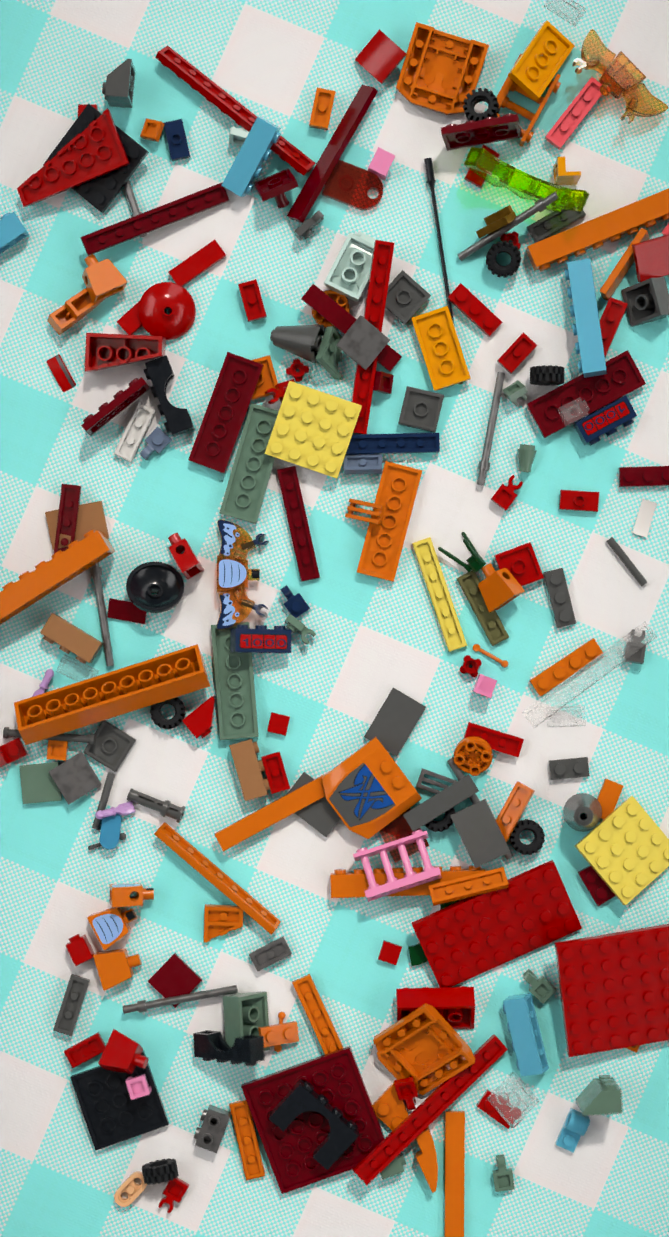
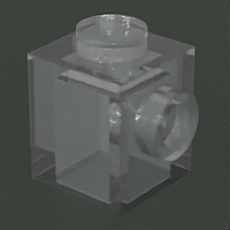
M581 398L569 402L558 409L566 427L589 415L587 412L589 411L588 404L585 400L582 401Z

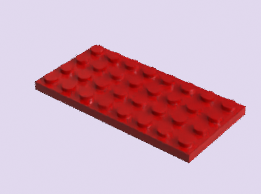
M553 860L508 879V888L468 897L411 923L440 988L457 985L582 929Z

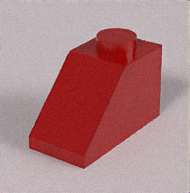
M211 696L182 720L196 738L201 736L203 739L211 732L209 728L213 726L214 696Z

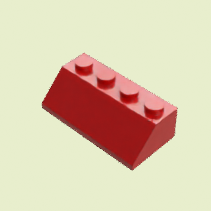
M474 987L396 989L397 1022L422 1005L429 1004L440 1013L453 1029H474Z

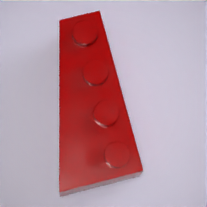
M86 333L85 372L165 356L166 337Z

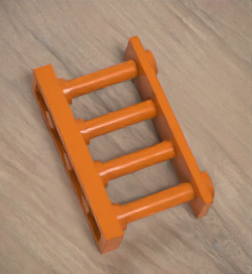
M557 74L554 81L551 80L547 86L549 90L545 97L541 96L536 101L509 76L504 82L496 97L499 103V110L501 107H506L531 121L527 130L522 129V139L519 144L521 147H523L525 142H530L534 134L531 130L552 92L556 93L561 85L558 82L561 75ZM515 90L539 103L540 106L537 112L534 114L510 101L507 97L509 92H514Z

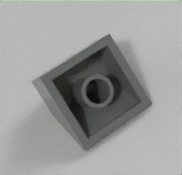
M132 59L125 60L107 75L106 82H103L102 93L105 94V100L108 101L109 106L132 108L135 68Z
M665 277L650 278L621 290L624 302L628 304L626 311L631 327L669 316V292Z

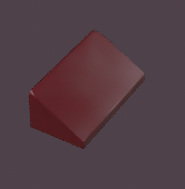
M109 599L108 618L145 624L146 611L139 609L132 602Z

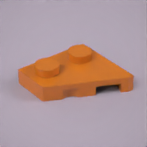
M205 904L204 942H209L212 938L225 935L231 930L243 927L244 911L236 905Z
M394 1082L372 1104L376 1116L392 1131L409 1116L404 1101H399Z

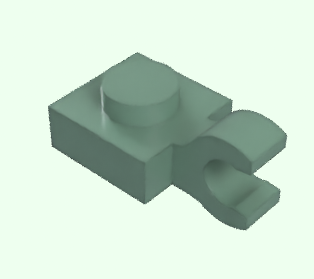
M291 614L286 618V628L291 630L292 633L297 632L301 634L302 642L308 645L309 641L305 638V635L311 634L314 637L316 635L315 632L305 627L302 622Z
M530 969L523 974V978L531 985L529 991L541 1003L544 1004L556 992V987L543 975L538 979Z
M504 1154L496 1155L498 1170L492 1171L495 1192L514 1190L512 1168L506 1169Z

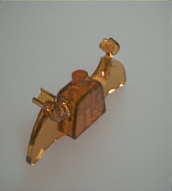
M591 29L583 41L581 59H575L572 66H580L575 69V73L580 74L583 69H591L602 75L599 79V82L602 84L599 88L601 94L608 96L611 93L616 99L624 98L626 112L621 116V120L623 121L628 116V124L634 120L635 116L651 117L664 113L668 106L653 96L645 84L642 83L646 76L622 51L617 56L603 44L596 31Z

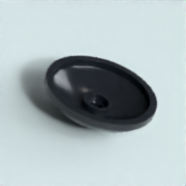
M147 562L137 566L129 574L126 582V592L130 601L139 609L151 613H161L174 608L181 601L184 593V582L180 573L172 566L162 562Z

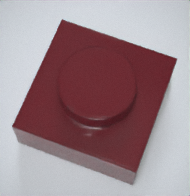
M376 371L373 390L384 394H391L394 375Z

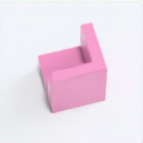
M378 147L368 167V173L385 181L395 155Z
M479 673L472 691L492 698L497 680Z
M145 1074L134 1078L130 1076L126 1079L131 1100L151 1093L152 1089L151 1086H148Z

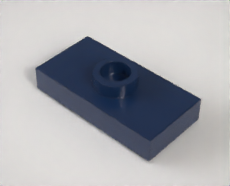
M182 119L165 122L164 128L171 160L176 161L190 158Z

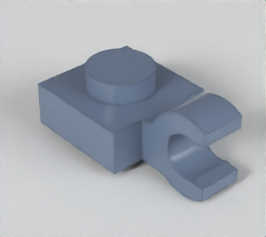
M157 426L145 439L148 446L140 452L141 456L147 460L154 451L160 454L172 439Z

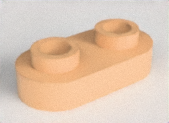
M142 1172L132 1173L116 1190L114 1199L119 1206H129L145 1190L147 1184L144 1183ZM135 1179H141L142 1183L137 1184ZM126 1192L128 1197L123 1198L121 1194Z

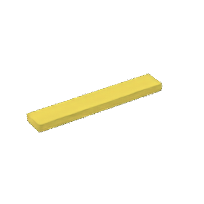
M431 538L412 543L448 651L467 646Z

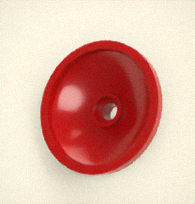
M162 282L151 286L143 294L139 302L138 315L142 326L150 335L166 337V340H172L188 332L194 323L196 308L192 296L185 288L176 283ZM166 307L171 308L169 315L164 312Z

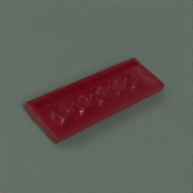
M628 350L606 361L607 374L584 378L582 374L526 404L543 438L552 435L646 384Z
M227 352L189 456V461L225 473L262 373L263 364Z

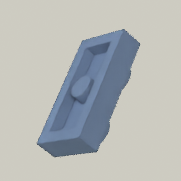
M382 454L345 455L344 475L382 474Z

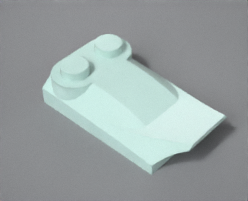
M362 232L349 233L324 285L350 300L359 301L369 281L374 242L377 239Z

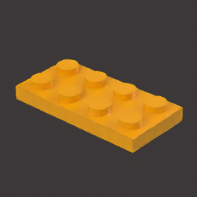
M546 20L507 76L536 101L541 97L574 48V45Z
M448 306L412 317L411 319L434 391L470 380L471 377Z

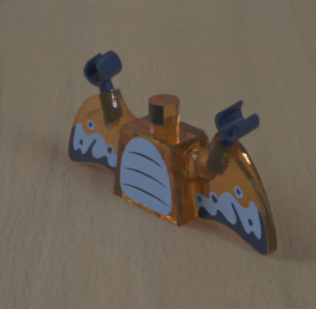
M220 519L217 522L221 535V549L219 555H217V593L220 597L221 612L217 622V629L224 630L244 621L252 610H255L259 616L265 617L264 614L260 613V610L262 608L268 609V607L264 604L256 605L247 596L248 580H260V569H248V560L246 558L248 552L256 548L255 545H266L269 541H264L263 543L260 541V538L266 534H258L256 539L252 540L247 531L239 525Z

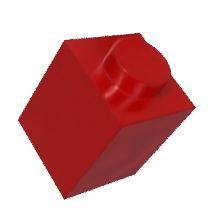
M77 934L69 938L70 942L65 946L75 966L93 958L95 953L86 935L80 937Z

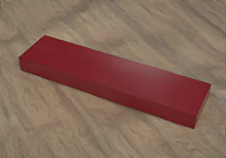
M62 484L54 553L69 549L68 547L58 548L60 534L71 536L70 543L75 541L82 486ZM63 538L61 544L63 546L68 545L69 540Z

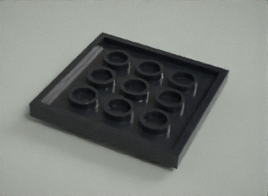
M88 103L45 163L56 156L58 151L76 135L83 132L102 113ZM116 126L130 164L72 188L101 213H104L149 153L118 126Z
M143 1050L142 1053H141V1055L146 1056V1054H145V1052H144V1050ZM149 1063L146 1068L136 1066L132 1074L106 1070L101 1066H97L70 1077L95 1150L169 1125ZM145 1074L148 1086H151L152 1089L151 1093L131 1100L126 1079L130 1076L134 1078Z

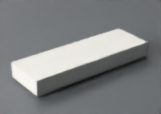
M138 402L114 455L132 463L156 412L154 409Z

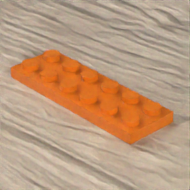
M385 461L374 503L385 506L381 525L369 523L357 573L394 582L422 470ZM373 508V511H375V512H379V510H380V509ZM371 515V519L377 520L378 516Z

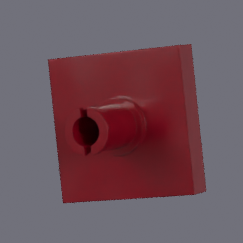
M289 168L254 182L255 189L262 201L275 197L278 208H284L289 205L285 192L299 187Z

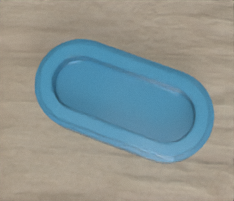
M119 814L102 819L99 840L104 849L112 850L119 844L122 824Z

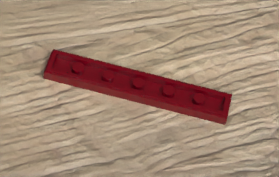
M314 284L311 285L301 298L302 301L343 334L357 320ZM386 345L378 354L377 362L390 372L402 356L389 345Z
M296 466L278 469L277 474L301 582L320 578Z

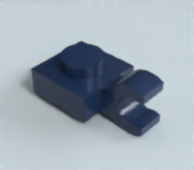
M287 585L280 589L288 600L284 603L285 607L295 618L310 609L300 593L294 596Z

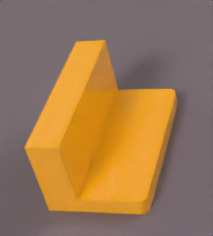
M565 156L557 157L553 166L554 185H576L581 177V171L566 172Z

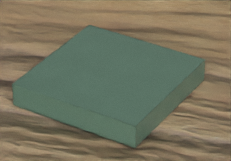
M59 762L19 766L23 804L62 800V793L49 774V771L57 767Z

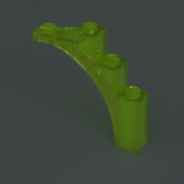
M471 147L464 162L467 168L492 186L507 188L521 199H530L536 202L556 192L559 199L546 206L548 211L561 212L564 209L582 212L589 193L585 190L562 187L529 175L500 160L484 148Z

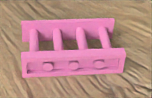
M416 830L411 833V836L367 849V847L361 848L356 851L357 853L353 854L355 861L361 860L369 887L364 892L368 902L442 878L439 867L435 868L432 866L424 843V839L429 838L427 830ZM415 842L424 865V872L418 874L413 872L405 847ZM398 848L406 872L405 878L399 880L394 876L387 851ZM378 854L387 877V884L381 886L376 884L369 862V857Z

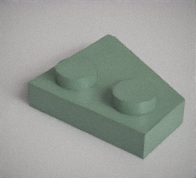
M332 326L327 327L316 360L334 380L342 377V373L338 372V362H342V351L336 344L342 336Z

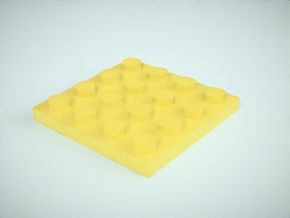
M289 381L264 454L337 479L362 405Z
M633 796L628 797L575 845L576 849L623 905H627L669 867V839Z

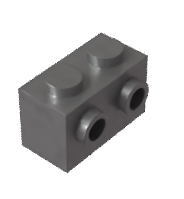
M209 1105L208 1110L204 1109L200 1118L203 1124L201 1128L197 1127L193 1137L197 1139L195 1145L217 1153L231 1112L213 1105Z

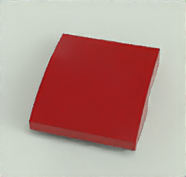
M379 29L355 60L383 84L407 54Z

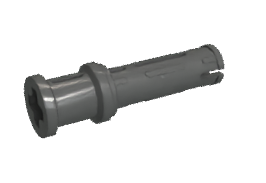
M132 788L127 796L128 801L130 800L158 811L161 816L173 818L178 823H180L186 808L174 805L169 800L161 801Z

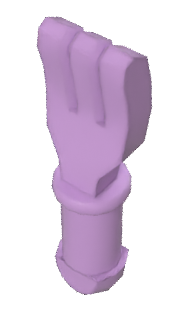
M48 669L45 672V676L41 684H39L40 688L34 692L33 696L43 694L48 689V685L54 676L52 669Z
M129 801L119 804L116 808L111 807L110 809L99 810L95 813V817L103 819L116 816V814L125 816L136 811L133 802Z

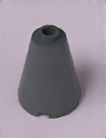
M319 324L277 326L275 330H272L270 340L273 341V345L312 363H317L316 356L322 342V336L325 333V327Z
M579 793L567 800L564 806V818L567 824L574 830L589 831L599 824L602 818V808L594 796L587 793ZM581 813H586L587 816L584 817V818H581V817H580V814H581Z

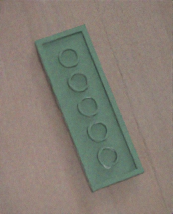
M253 403L250 404L220 514L257 524L275 457L264 453L279 412L278 410Z
M249 622L234 623L233 626L224 629H218L217 625H211L220 740L259 737L252 653L230 652L231 629L237 628V625H248V629H250Z

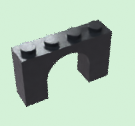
M300 1079L270 1112L269 1119L284 1131L303 1112L315 1111L322 1114L329 1122L330 1132L314 1150L313 1158L328 1170L358 1137V1126L354 1121H348L339 1108H333L323 1094L319 1095L316 1093L311 1083Z

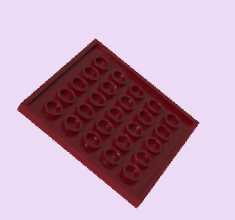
M350 1046L241 1085L282 1194L354 1169L385 1139ZM300 1079L311 1083L316 1093L319 1095L323 1094L333 1108H339L348 1121L352 1120L358 1126V1137L328 1170L313 1158L314 1150L330 1132L329 1122L322 1114L315 1111L303 1112L284 1131L269 1119L270 1112Z

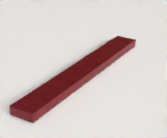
M361 85L287 215L290 219L301 223L304 222L378 91L374 87Z
M222 183L216 184L82 236L80 239L87 256L229 202L225 187L221 186Z

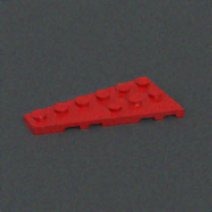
M108 108L102 112L103 114L93 120L83 132L76 135L58 151L56 156L48 160L39 171L32 174L17 188L24 207L33 205L130 164Z

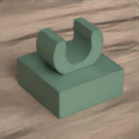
M519 380L502 390L505 397L516 406H518V398L522 397L523 400H527L525 394L528 391Z

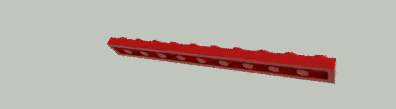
M169 46L158 51L155 58L162 65L172 70L177 77L187 82L224 114H227L238 125L250 132L257 119L256 115ZM282 136L270 148V150L275 152L283 161H286L303 176L311 171L316 164Z
M375 240L364 318L382 332L395 243ZM378 356L366 370L360 365H356L351 402L362 405L353 433L367 434Z
M493 1034L473 1053L475 1057L474 1064L443 1082L378 1144L353 1171L368 1185L508 1050L505 1045Z

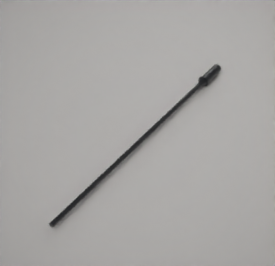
M425 158L427 183L431 189L447 298L450 292L434 190L436 180L432 158ZM447 299V305L454 324L451 302Z

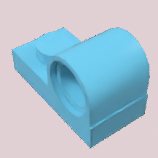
M570 1108L555 1144L574 1153L580 1137L584 1136L590 1123L589 1116H583L581 1112Z

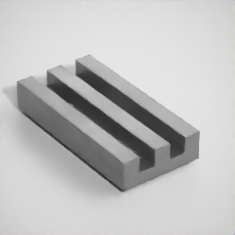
M422 768L416 787L435 794L440 791L422 785V781L444 789L449 787L448 785L425 778L424 774L450 783L457 781Z

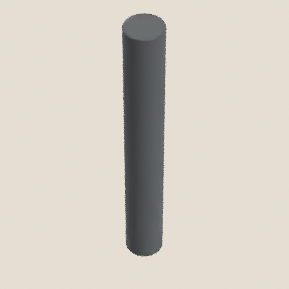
M611 537L606 542L641 587L647 583L646 579L615 539Z
M108 772L97 811H102L106 808L115 778L113 773ZM95 817L92 828L99 830L102 819Z

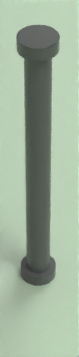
M4 727L3 738H22L18 730ZM63 733L44 740L82 742L95 745L96 734L79 735Z

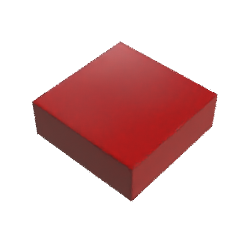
M271 712L267 731L286 735L290 716Z
M384 940L378 959L397 965L402 946Z

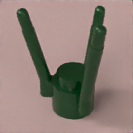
M465 532L461 533L464 538L463 542L472 554L466 560L468 564L443 548L438 547L439 551L460 564L468 572L472 570L476 573L486 564Z

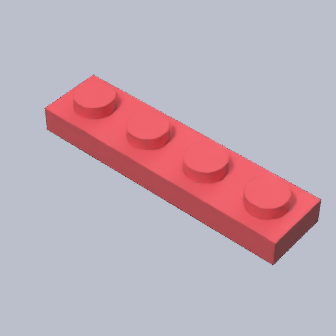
M591 77L545 136V139L560 150L607 88Z

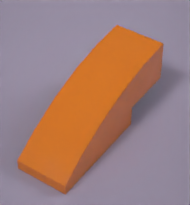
M87 288L67 300L62 307L51 313L47 321L58 335H61L90 313L103 300L93 304Z
M427 1127L416 1138L421 1150L416 1152L415 1155L433 1193L437 1187L438 1163L433 1137L429 1127Z

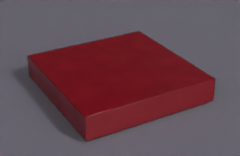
M174 953L148 982L164 998L189 994L202 981V978ZM173 1004L172 1006L176 1008L179 1004Z

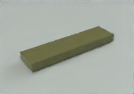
M470 571L456 578L490 644L494 646L509 638L496 611L489 613L478 587L480 581L476 573Z

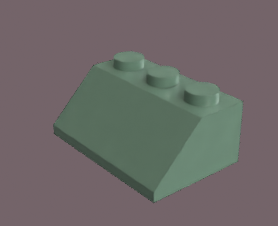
M246 992L223 996L225 1041L230 1047L233 1046L235 1038L245 1035L259 1036L258 1027L269 1026L267 992ZM265 1047L264 1051L270 1050V1047Z
M600 1075L599 1078L593 1079L576 1098V1104L583 1116L623 1113L621 1089L614 1078H610V1075Z

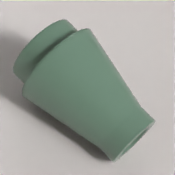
M520 444V449H518L519 471L531 472L537 451L535 450V445Z

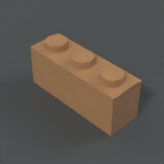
M55 613L50 615L40 632L44 635V640L51 644L53 642L61 645L59 649L67 654L71 651L77 655L76 659L84 664L86 662L92 663L103 645L101 641Z
M248 739L229 745L245 801L268 795L267 790H270L268 779L263 778L262 772L265 769L262 760L259 761L257 753H260L257 741L253 742V739Z

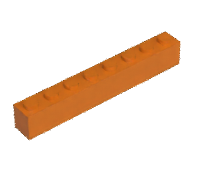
M669 188L527 246L526 252L534 271L538 269L540 271L547 270L551 267L550 264L555 262L558 264L564 263L572 255H575V257L581 256L586 253L587 249H598L604 246V242L609 240L611 243L621 239V235L626 233L628 235L635 234L643 226L649 228L656 225L658 220H669Z
M470 865L469 869H461V866H450V869L442 870V866H434L435 868L439 867L442 878L387 896L430 895L428 885L485 872V869L481 868V866L475 868L474 865ZM412 867L413 872H416V874L424 872L423 867ZM373 868L376 884H379V886L387 884L384 868ZM392 868L395 878L398 880L405 878L406 872L404 868ZM336 869L334 873H331V898L366 897L364 891L368 890L369 884L364 869H354V872H346V869Z

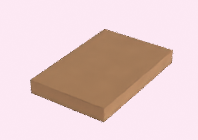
M102 501L79 505L75 540H83L85 538L84 535L93 529L94 531L104 532L107 539H109ZM59 509L45 512L53 550ZM60 534L58 548L68 547V545L63 546L61 544V540L63 538H67L69 540V545L71 536Z

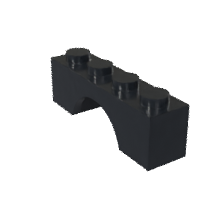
M167 355L145 363L146 369H144L147 380L151 379L153 386L150 389L154 398L158 397L160 404L157 407L160 415H165L167 420L164 423L167 433H171L175 437L195 429L188 410L177 408L167 400L166 388L169 381L175 376Z
M205 1030L193 1033L194 1057H201L203 1061L216 1059V1062L220 1063L231 1061V1064H241L243 1062L245 1066L257 1065L258 1061L265 1060L263 1036L245 1035L237 1037L233 1046L230 1047L224 1041L220 1031Z

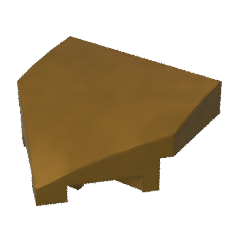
M509 205L485 217L484 220L487 226L476 231L478 237L481 238L512 222L516 217L515 212H513Z

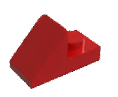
M19 737L0 746V768L28 755Z

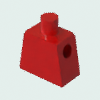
M178 533L168 537L172 545L169 547V550L187 579L204 571L185 538L181 539Z
M113 1029L98 1064L106 1070L132 1074L136 1066L146 1068L149 1058L141 1055L143 1048L137 1042Z

